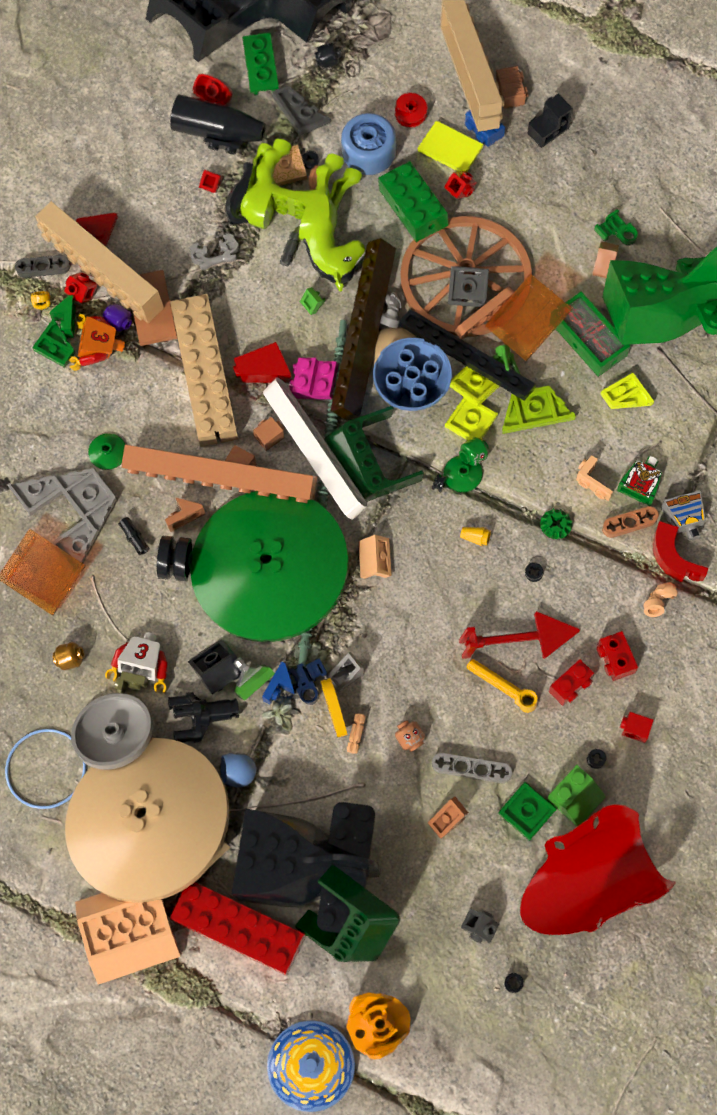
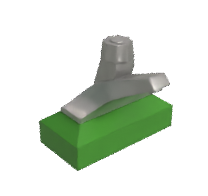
M241 657L237 658L234 661V665L236 668L238 667L241 674L234 692L245 701L275 673L266 665L249 667Z

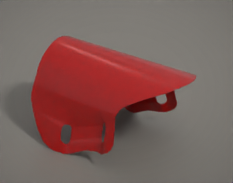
M608 805L601 808L567 834L555 836L546 841L544 847L548 858L524 891L521 899L520 915L527 927L540 934L566 935L582 931L591 933L616 915L636 906L652 903L660 899L674 887L676 882L664 878L650 859L641 838L638 812L625 805ZM598 816L599 824L594 828L593 822ZM554 842L563 843L565 849L556 848Z

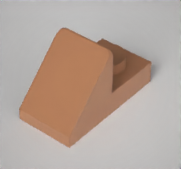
M175 498L181 511L171 513L165 519V522L170 532H173L205 515L202 504Z
M453 797L428 824L442 839L465 820L464 817L469 812L456 797Z

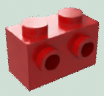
M623 631L599 640L596 649L599 657H603L606 663L604 668L608 677L611 676L612 680L615 681L636 673L638 666Z
M579 659L550 686L548 692L562 706L567 702L571 703L578 697V692L582 688L585 690L593 683L594 672Z

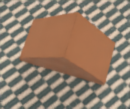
M600 242L592 275L607 278L610 260H616L619 245Z

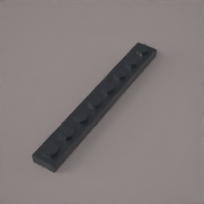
M412 309L399 321V326L428 343L437 345L445 354L523 401L527 399L536 387L534 382L512 369L506 371L504 364Z

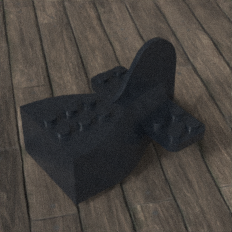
M337 803L333 808L329 835L314 824L300 818L245 808L232 895L237 900L281 907H298L320 899L317 917L318 927L325 932L340 933L350 915V910L342 900L320 885L318 881L331 865L338 867L364 888H366L368 878L380 876L381 868L379 864L370 859L376 817L374 808L362 804Z

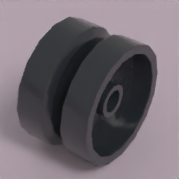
M163 535L160 539L157 554L158 579L169 580L174 574L176 581H188L192 563V539L180 537L176 543L173 536Z

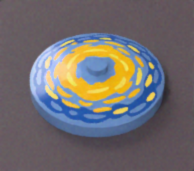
M303 1021L285 1029L274 1041L267 1061L268 1078L276 1095L288 1106L305 1112L322 1111L338 1103L349 1090L355 1071L354 1055L346 1038L333 1026L320 1021Z

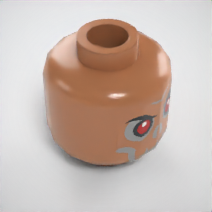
M406 720L397 726L399 730L396 731L395 737L403 750L409 749L412 752L424 744L425 734L416 721L409 723Z

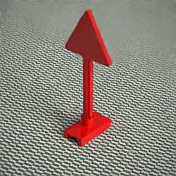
M535 612L534 617L537 631L483 637L482 635L476 636L475 627H467L459 639V644L465 643L466 649L462 654V659L470 658L477 648H483L486 645L539 640L542 657L546 659L577 635L580 629L540 612Z

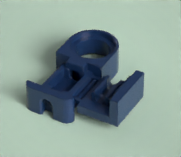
M320 658L307 664L305 669H303L305 665L301 663L297 665V668L288 670L289 675H293L299 687L296 690L301 700L308 705L315 704L319 699V692L314 684L317 681L316 678L328 676ZM309 689L315 692V697L312 700L304 698V693Z

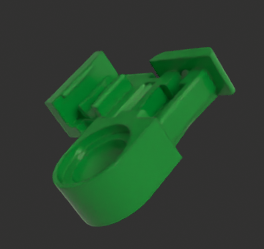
M615 210L607 215L605 222L601 225L596 224L594 229L604 242L613 234L624 245H633L638 236L636 228L631 223L626 224L619 217V210ZM630 232L634 235V238L626 239L624 234Z

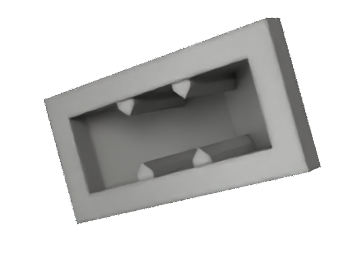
M349 652L326 678H331L334 688L339 693L364 675L363 666Z

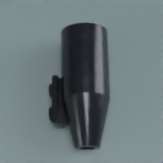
M181 94L176 96L170 118L171 130L204 138V143L211 150L218 151L223 149L228 154H242L241 147L243 142H262L264 139L266 124L233 106Z

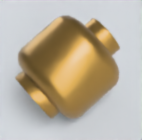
M75 642L58 645L55 652H53L54 664L61 670L79 667L82 664V659L85 657L83 648L79 647Z

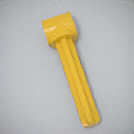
M475 659L469 661L466 667L469 671L515 700L514 703L523 712L531 713L536 709L538 698L534 691L525 688L521 690ZM529 697L534 702L531 705H526L523 703V699Z

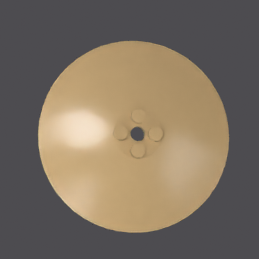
M151 738L144 752L131 763L110 770L91 767L78 783L68 806L65 823L66 843L71 860L81 876L101 893L117 900L140 903L170 897L199 879L217 857L225 840L229 823V801L226 787L216 768L202 753L193 747L176 740ZM146 809L145 816L137 818L138 811Z

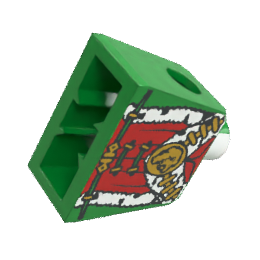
M651 456L647 458L645 463L637 460L620 481L617 491L651 507L662 474L660 470L656 469L659 461Z

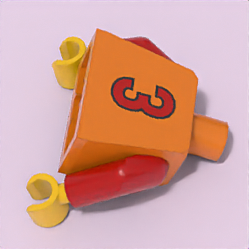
M78 315L81 322H76V324L82 329L78 357L80 358L71 357L69 359L71 363L76 362L75 365L69 366L73 371L79 370L81 366L109 359L113 350L123 351L125 341L114 339L116 329L103 317Z

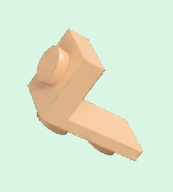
M591 455L588 460L584 459L578 468L580 471L576 480L582 487L594 491L595 495L600 499L609 501L613 491L589 476L598 461L597 458Z

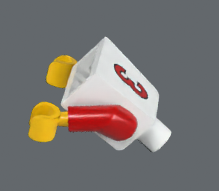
M148 632L144 638L132 637L129 642L117 648L111 662L112 668L105 673L106 678L109 679L110 675L115 673L113 681L116 682L117 677H120L118 672L122 673V671L145 676L148 680L152 681L158 678V682L154 685V690L157 693V686L162 684L164 686L163 693H165L167 686L164 683V679L167 678L168 662L165 653L160 650V643L155 642L156 636Z

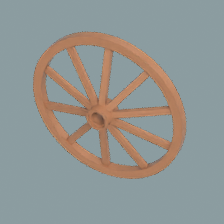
M471 216L448 218L447 227L418 242H415L413 239L402 260L400 273L401 288L410 309L457 336L455 330L460 325L463 306L457 305L454 325L444 323L428 314L449 293V284L424 308L415 300L410 286L450 278L451 270L408 280V270L414 255L451 268V266L489 269V273L523 272V288L520 296H515L511 300L515 302L513 307L496 320L492 316L487 320L488 323L479 326L467 337L485 335L507 325L519 314L529 296L532 270L526 250L509 230L484 218ZM472 227L465 259L461 257L445 232L446 229ZM478 228L488 230L502 238L500 242L476 260H472ZM439 233L457 263L421 251L418 248L428 238ZM507 244L514 249L522 264L516 266L477 267ZM464 272V274L475 275V272ZM488 279L487 287L498 293L504 290L503 287Z

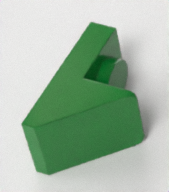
M73 295L67 296L49 313L51 319L61 321V331H64L66 338H74L76 303Z

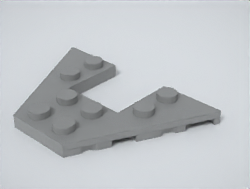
M94 468L86 469L82 472H69L67 475L42 477L39 480L30 479L28 482L17 484L8 483V487L30 516L63 494L83 519L51 542L72 572L76 574L117 500L115 495Z

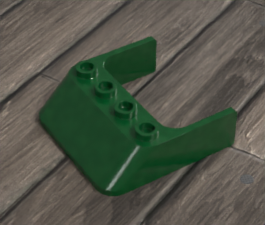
M393 406L350 420L324 438V441L366 502L419 483L424 476V472L421 470L397 480L385 478L362 428L391 418L394 411Z
M331 865L321 876L318 883L348 906L350 915L340 933L322 931L317 925L318 915L308 909L296 923L295 928L339 962L376 961L399 925L400 916L393 908L338 867Z

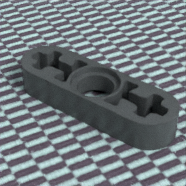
M64 255L23 258L15 263V270L22 278L65 274L70 270V263ZM41 263L48 264L44 270H39L38 265Z

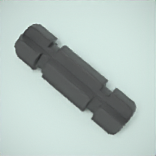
M294 231L290 233L289 240H287L283 251L284 254L280 258L281 265L286 267L290 265L291 258H293L297 247L296 244L299 242V233Z

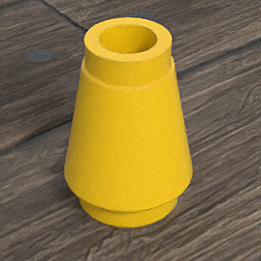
M462 527L460 537L479 546H488L491 530H487L486 527Z

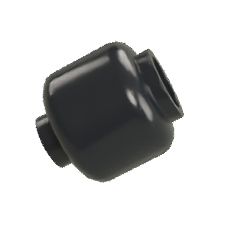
M333 42L318 46L315 52L318 66H322L324 69L337 66L340 63L339 58L342 57L340 47H336Z

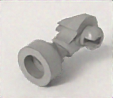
M393 292L391 295H386L384 304L388 305L387 313L382 314L380 323L392 328H398L400 320L397 312L401 310V300L398 294Z

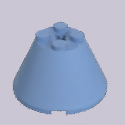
M404 338L389 344L380 352V356L373 368V380L379 395L390 405L405 411L423 410L438 403L447 393L452 378L450 361L443 350L437 345L428 343L421 338Z

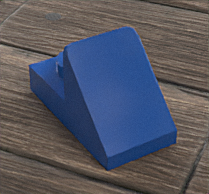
M282 661L262 696L263 702L269 705L272 704L273 700L277 701L281 694L280 688L295 694L286 664Z

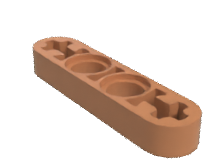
M510 286L506 287L456 328L455 334L460 339L466 338L507 305L516 296L515 291Z

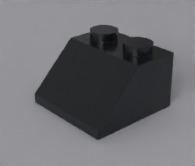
M222 639L188 661L212 695L221 691L231 681L240 678L241 674L238 667L236 668L234 665L237 656Z

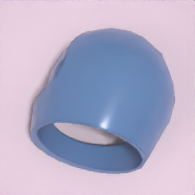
M229 753L222 755L220 771L224 785L239 788L250 784L256 775V765L253 759L244 754Z

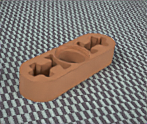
M644 507L608 518L603 524L602 531L605 536L614 538L653 526L657 522L659 514L654 507ZM646 513H649V515H653L652 520H649V518H644L646 516ZM633 518L636 521V525L633 527L627 526L625 519ZM609 524H611L613 527L618 526L615 528L614 532H612L611 529H607Z

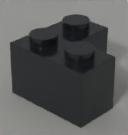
M559 93L554 97H549L544 103L543 114L530 120L527 134L540 148H543L569 129L573 108Z

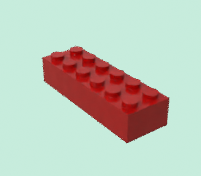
M196 882L183 890L170 917L173 922L285 976L288 975L305 939V934Z

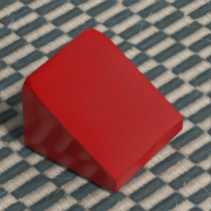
M204 170L199 188L216 193L224 176Z

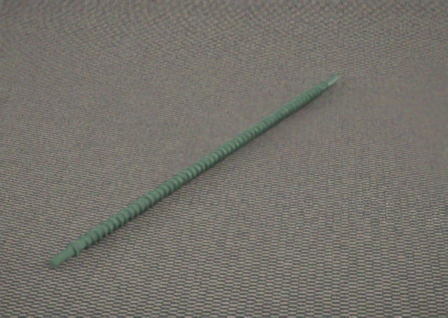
M340 320L339 334L336 338L337 347L334 349L336 352L334 353L335 358L333 360L339 364L336 381L346 343V320ZM328 399L330 402L328 407L330 408L327 409L329 413L326 415L328 418L326 419L327 423L325 426L327 428L325 429L326 434H324V437L337 428L336 423L338 420L336 418H338V415L330 411L332 399ZM322 480L318 482L320 485L318 490L320 491L317 492L319 496L316 499L325 508L328 505L326 503L328 501L326 496L329 493ZM312 628L300 635L302 637L298 644V648H300L298 665L303 663L305 665L303 668H306L308 649L311 647L309 638L312 637L310 633L313 630Z

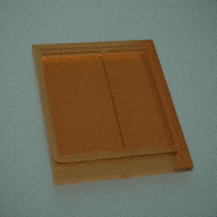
M530 274L485 327L527 361L573 309Z
M29 528L0 572V581L54 616L86 565Z

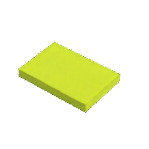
M435 121L419 145L418 152L458 172H468L483 149V144Z

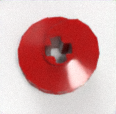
M411 92L399 96L395 107L397 122L407 128L421 125L427 117V103L425 99L419 94Z

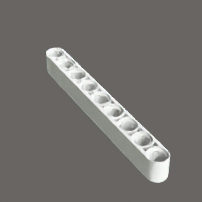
M276 378L263 391L264 396L342 512L349 519H355L368 506L367 502L288 386L281 379Z

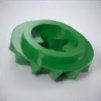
M554 508L548 512L546 511L541 518V530L547 537L552 539L566 537L572 528V520L569 517V513H565L562 509L556 510ZM552 519H554L555 521L561 520V522H560L561 528L558 527L557 525L554 526V527H551L552 524H553V520H552Z

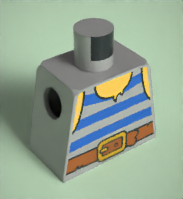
M700 490L664 500L661 506L662 511L669 523L678 527L677 534L686 532L690 541L698 539L700 537L698 528L702 527L705 523Z

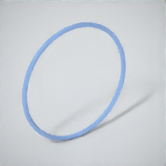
M41 729L25 735L14 745L6 761L5 776L10 791L20 802L37 809H49L66 803L71 799L73 793L57 804L48 806L34 805L24 801L16 794L11 786L8 775L11 756L18 745L26 738L41 732H55L71 740V736L63 731ZM84 762L82 777L86 773V764Z

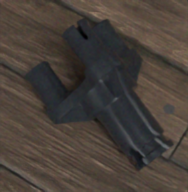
M188 692L181 696L168 697L169 710L173 709L175 719L187 716L192 718L193 727L191 729L173 731L174 740L182 743L190 741L194 743L201 742L210 722L230 720L233 717L239 718V706L236 698L206 702L205 699L201 700L193 692Z

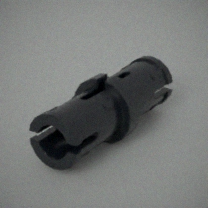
M129 517L121 519L118 525L127 536L126 540L133 545L139 556L147 553L149 547L142 539L141 532L134 527Z

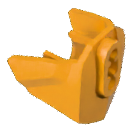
M368 992L355 996L349 1006L350 1015L347 1022V1030L355 1049L367 1055L370 1059H381L394 1052L410 1032V1013L405 1005L395 997L383 993L375 994ZM378 1021L384 1022V1028L382 1029L376 1028L375 1025ZM358 1030L365 1031L363 1038L356 1036Z

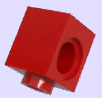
M629 712L627 717L623 716L620 728L623 731L621 735L645 743L649 737L654 720Z

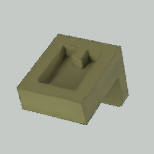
M122 671L121 677H117L115 688L118 693L124 694L127 685L134 690H140V688L147 689L149 681L145 676Z

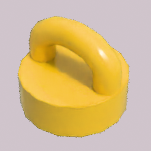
M37 291L32 293L31 302L33 307L39 310L48 308L51 303L49 292ZM46 302L44 305H38V304H37V303Z

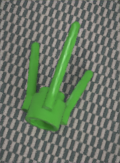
M500 345L496 347V355L493 358L504 364L506 371L510 370L509 363L511 361L514 371L520 374L510 346Z

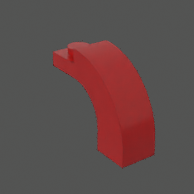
M659 521L653 538V553L660 568L668 576L679 582H682L685 576L692 581H704L709 568L688 562L680 557L675 548V537L678 527Z

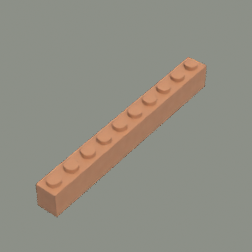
M125 445L121 468L128 469L127 473L139 474V471L146 472V476L157 478L158 474L165 475L164 479L176 481V477L183 478V482L194 484L195 480L202 481L201 485L213 487V484H220V489L232 490V487H237L239 492L251 493V490L258 491V495L268 497L270 493L277 494L279 499L288 500L290 496L296 497L297 502L307 503L308 500H314L318 476L132 445Z

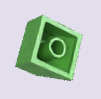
M576 765L549 794L547 800L578 827L591 815L606 796L593 778Z

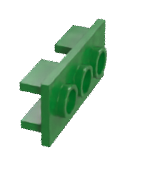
M263 33L242 36L250 93H254V96L258 95V92L272 90L273 93L275 89H279L271 34Z

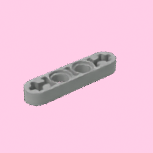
M438 753L432 759L433 770L441 774L496 783H506L512 776L511 767L501 762L446 753ZM443 758L445 763L450 764V759L454 760L452 770H449L450 765H443V768H439L435 761ZM457 762H465L468 766L467 770L464 772L458 771L456 769ZM478 765H485L488 768V773L479 775L476 771ZM491 766H495L494 771L498 772L501 771V768H504L508 775L500 778V774L494 773L493 777H490Z

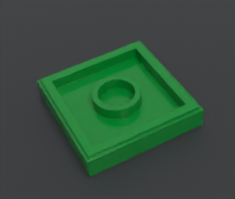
M524 782L498 814L530 841L555 813L557 808L528 783Z

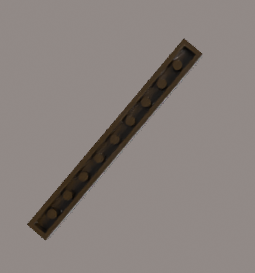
M382 238L370 241L366 246L358 289L330 411L345 420L356 419L361 415L396 248Z

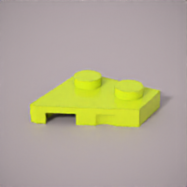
M634 373L605 388L600 393L611 409L644 407L654 404V400Z

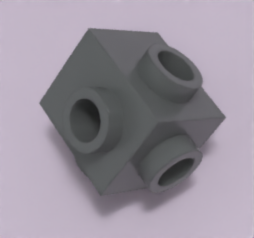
M469 909L461 929L470 934L469 938L480 944L482 941L491 944L500 924L493 920L494 916L484 910L479 912Z

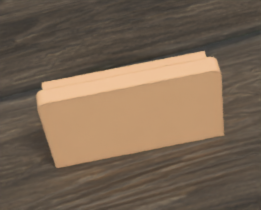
M373 535L359 541L361 578L366 579L374 575L384 578L391 576L389 538Z

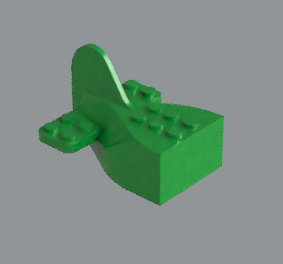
M717 247L706 257H685L679 259L676 264V271L642 262L610 260L602 298L622 345L671 341L683 336L701 324L708 334L717 335Z

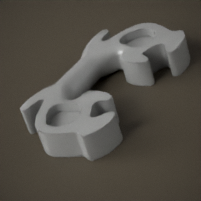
M232 234L223 235L225 242L219 241L221 251L225 252L212 258L206 257L208 256V250L205 245L203 249H199V243H195L190 246L191 260L194 264L200 265L201 270H206L218 263L233 262L237 259L238 243Z

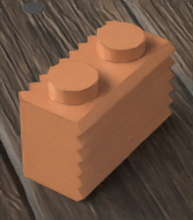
M518 66L497 69L495 79L499 85V93L504 99L503 108L523 106L525 98L528 97L527 87H523L522 84L524 82L522 71L519 72Z

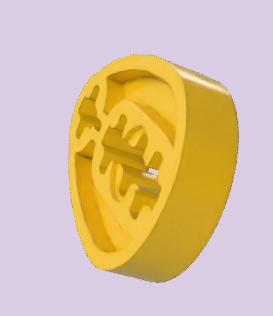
M331 678L321 680V686L337 738L346 736L347 731Z

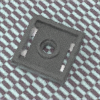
M451 266L448 305L483 307L486 304L489 269ZM464 271L475 272V275L464 274ZM470 283L472 289L470 291L465 290V284ZM461 299L473 300V302H461Z

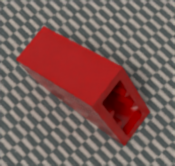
M277 342L234 358L235 366L232 368L235 376H240L242 383H272L276 378L281 379L284 383H290L292 380L291 373Z

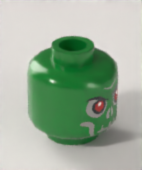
M474 437L461 445L459 456L464 464L475 466L487 459L489 446L486 441Z

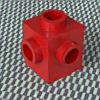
M467 171L453 172L444 188L457 199L466 198L472 195L477 182L473 179L472 174Z
M80 272L67 278L64 292L68 295H73L75 301L84 303L92 300L98 284L91 280L87 274Z

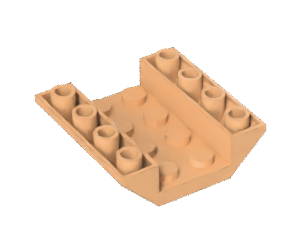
M100 893L75 902L80 933L89 964L98 985L181 957L162 899L140 903L126 902Z

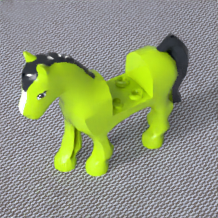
M276 139L273 147L269 144L261 143L255 158L252 160L253 164L249 162L244 163L241 179L227 196L225 213L229 223H249L257 228L267 229L274 211L282 215H292L301 220L299 239L306 245V251L312 267L322 278L335 283L339 292H342L343 285L352 280L356 266L365 256L366 249L360 240H352L345 245L335 246L334 232L337 225V211L346 190L360 182L363 176L362 173L357 169L346 168L343 177L333 182L330 194L328 181L331 175L341 169L345 162L342 157L332 153L327 155L325 164L318 166L316 169L317 187L315 190L305 191L282 188L275 183L273 172L276 164L283 156L289 154L292 146L283 139Z

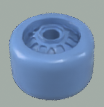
M373 113L360 114L348 121L341 135L342 156L349 168L360 171L362 175H375L385 171L393 163L396 155V133L392 124L386 118Z

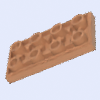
M164 270L139 274L158 290L164 307L149 323L143 319L140 321L134 315L140 346L177 339Z

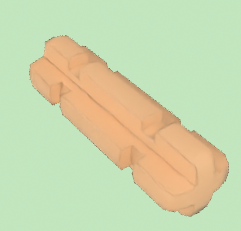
M356 713L354 716V724L352 725L349 737L350 742L347 746V752L352 754L358 753V743H360L363 732L362 725H364L366 719L363 714Z

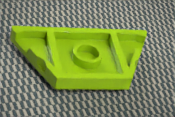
M550 386L535 388L525 401L511 393L502 434L575 420L576 416L574 412H570L565 406V402L556 396L555 391Z

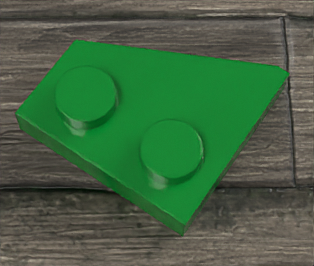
M53 319L32 347L33 351L64 368L70 362L69 359L75 355L73 347Z

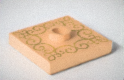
M298 145L292 146L289 154L283 156L275 166L273 178L279 186L307 179Z

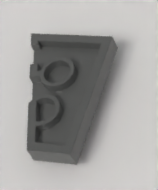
M290 86L273 91L272 97L299 136L330 124L331 119L327 115L323 116L319 113L318 108L305 102V98Z

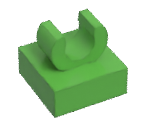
M312 287L306 289L300 300V303L310 315L316 314L319 307H322L325 302V298L322 299L319 296L320 292L315 291Z

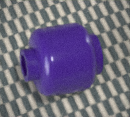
M119 304L109 305L103 313V318L117 332H121L124 329L127 330L132 324L131 312Z

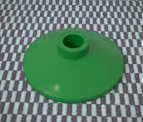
M106 433L99 435L89 446V459L94 466L102 470L117 468L122 464L126 444L121 437L115 434ZM105 447H110L108 451H103Z
M456 456L447 462L443 475L448 477L446 484L451 489L457 492H469L480 484L483 473L480 464L475 466L466 465L462 462L460 456ZM466 469L467 472L463 474L460 470Z

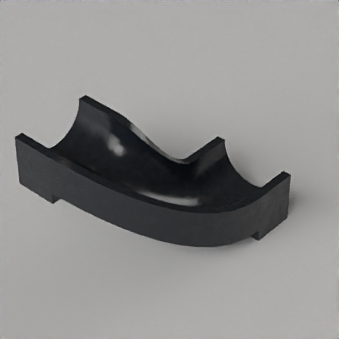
M149 0L145 19L152 23L164 14L174 17L185 28L191 39L193 59L200 62L250 25L267 18L277 19L307 43L311 40L318 24L333 7H337L346 15L350 12L354 0Z

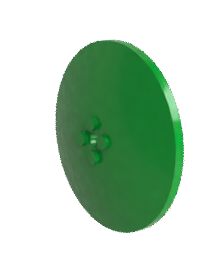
M253 491L226 503L209 518L194 544L190 574L193 590L199 604L210 619L220 628L242 639L256 642H275L290 639L307 632L332 611L341 597L347 581L349 556L347 544L338 523L321 504L315 500H308L307 503L297 502L296 497L290 496L288 500L279 499L277 494L270 493L269 497L258 495V491ZM263 556H272V560L269 563L261 562Z

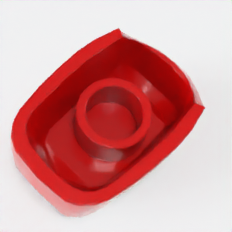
M199 74L195 79L193 92L198 98L225 105L230 103L233 91L227 83L207 74Z

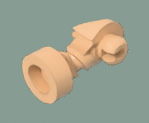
M668 582L657 585L650 594L649 599L644 602L645 615L657 617L664 613V603L662 600L664 598L674 599V596L676 597L678 594L674 583Z

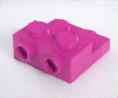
M298 358V362L293 365L295 377L294 380L290 381V391L297 399H332L339 364L337 361H318L317 358Z

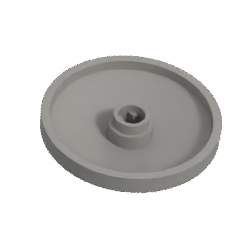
M114 693L99 697L85 706L76 717L71 731L72 746L78 757L88 766L102 770L123 767L137 759L147 748L153 733L152 717L144 703L134 696Z

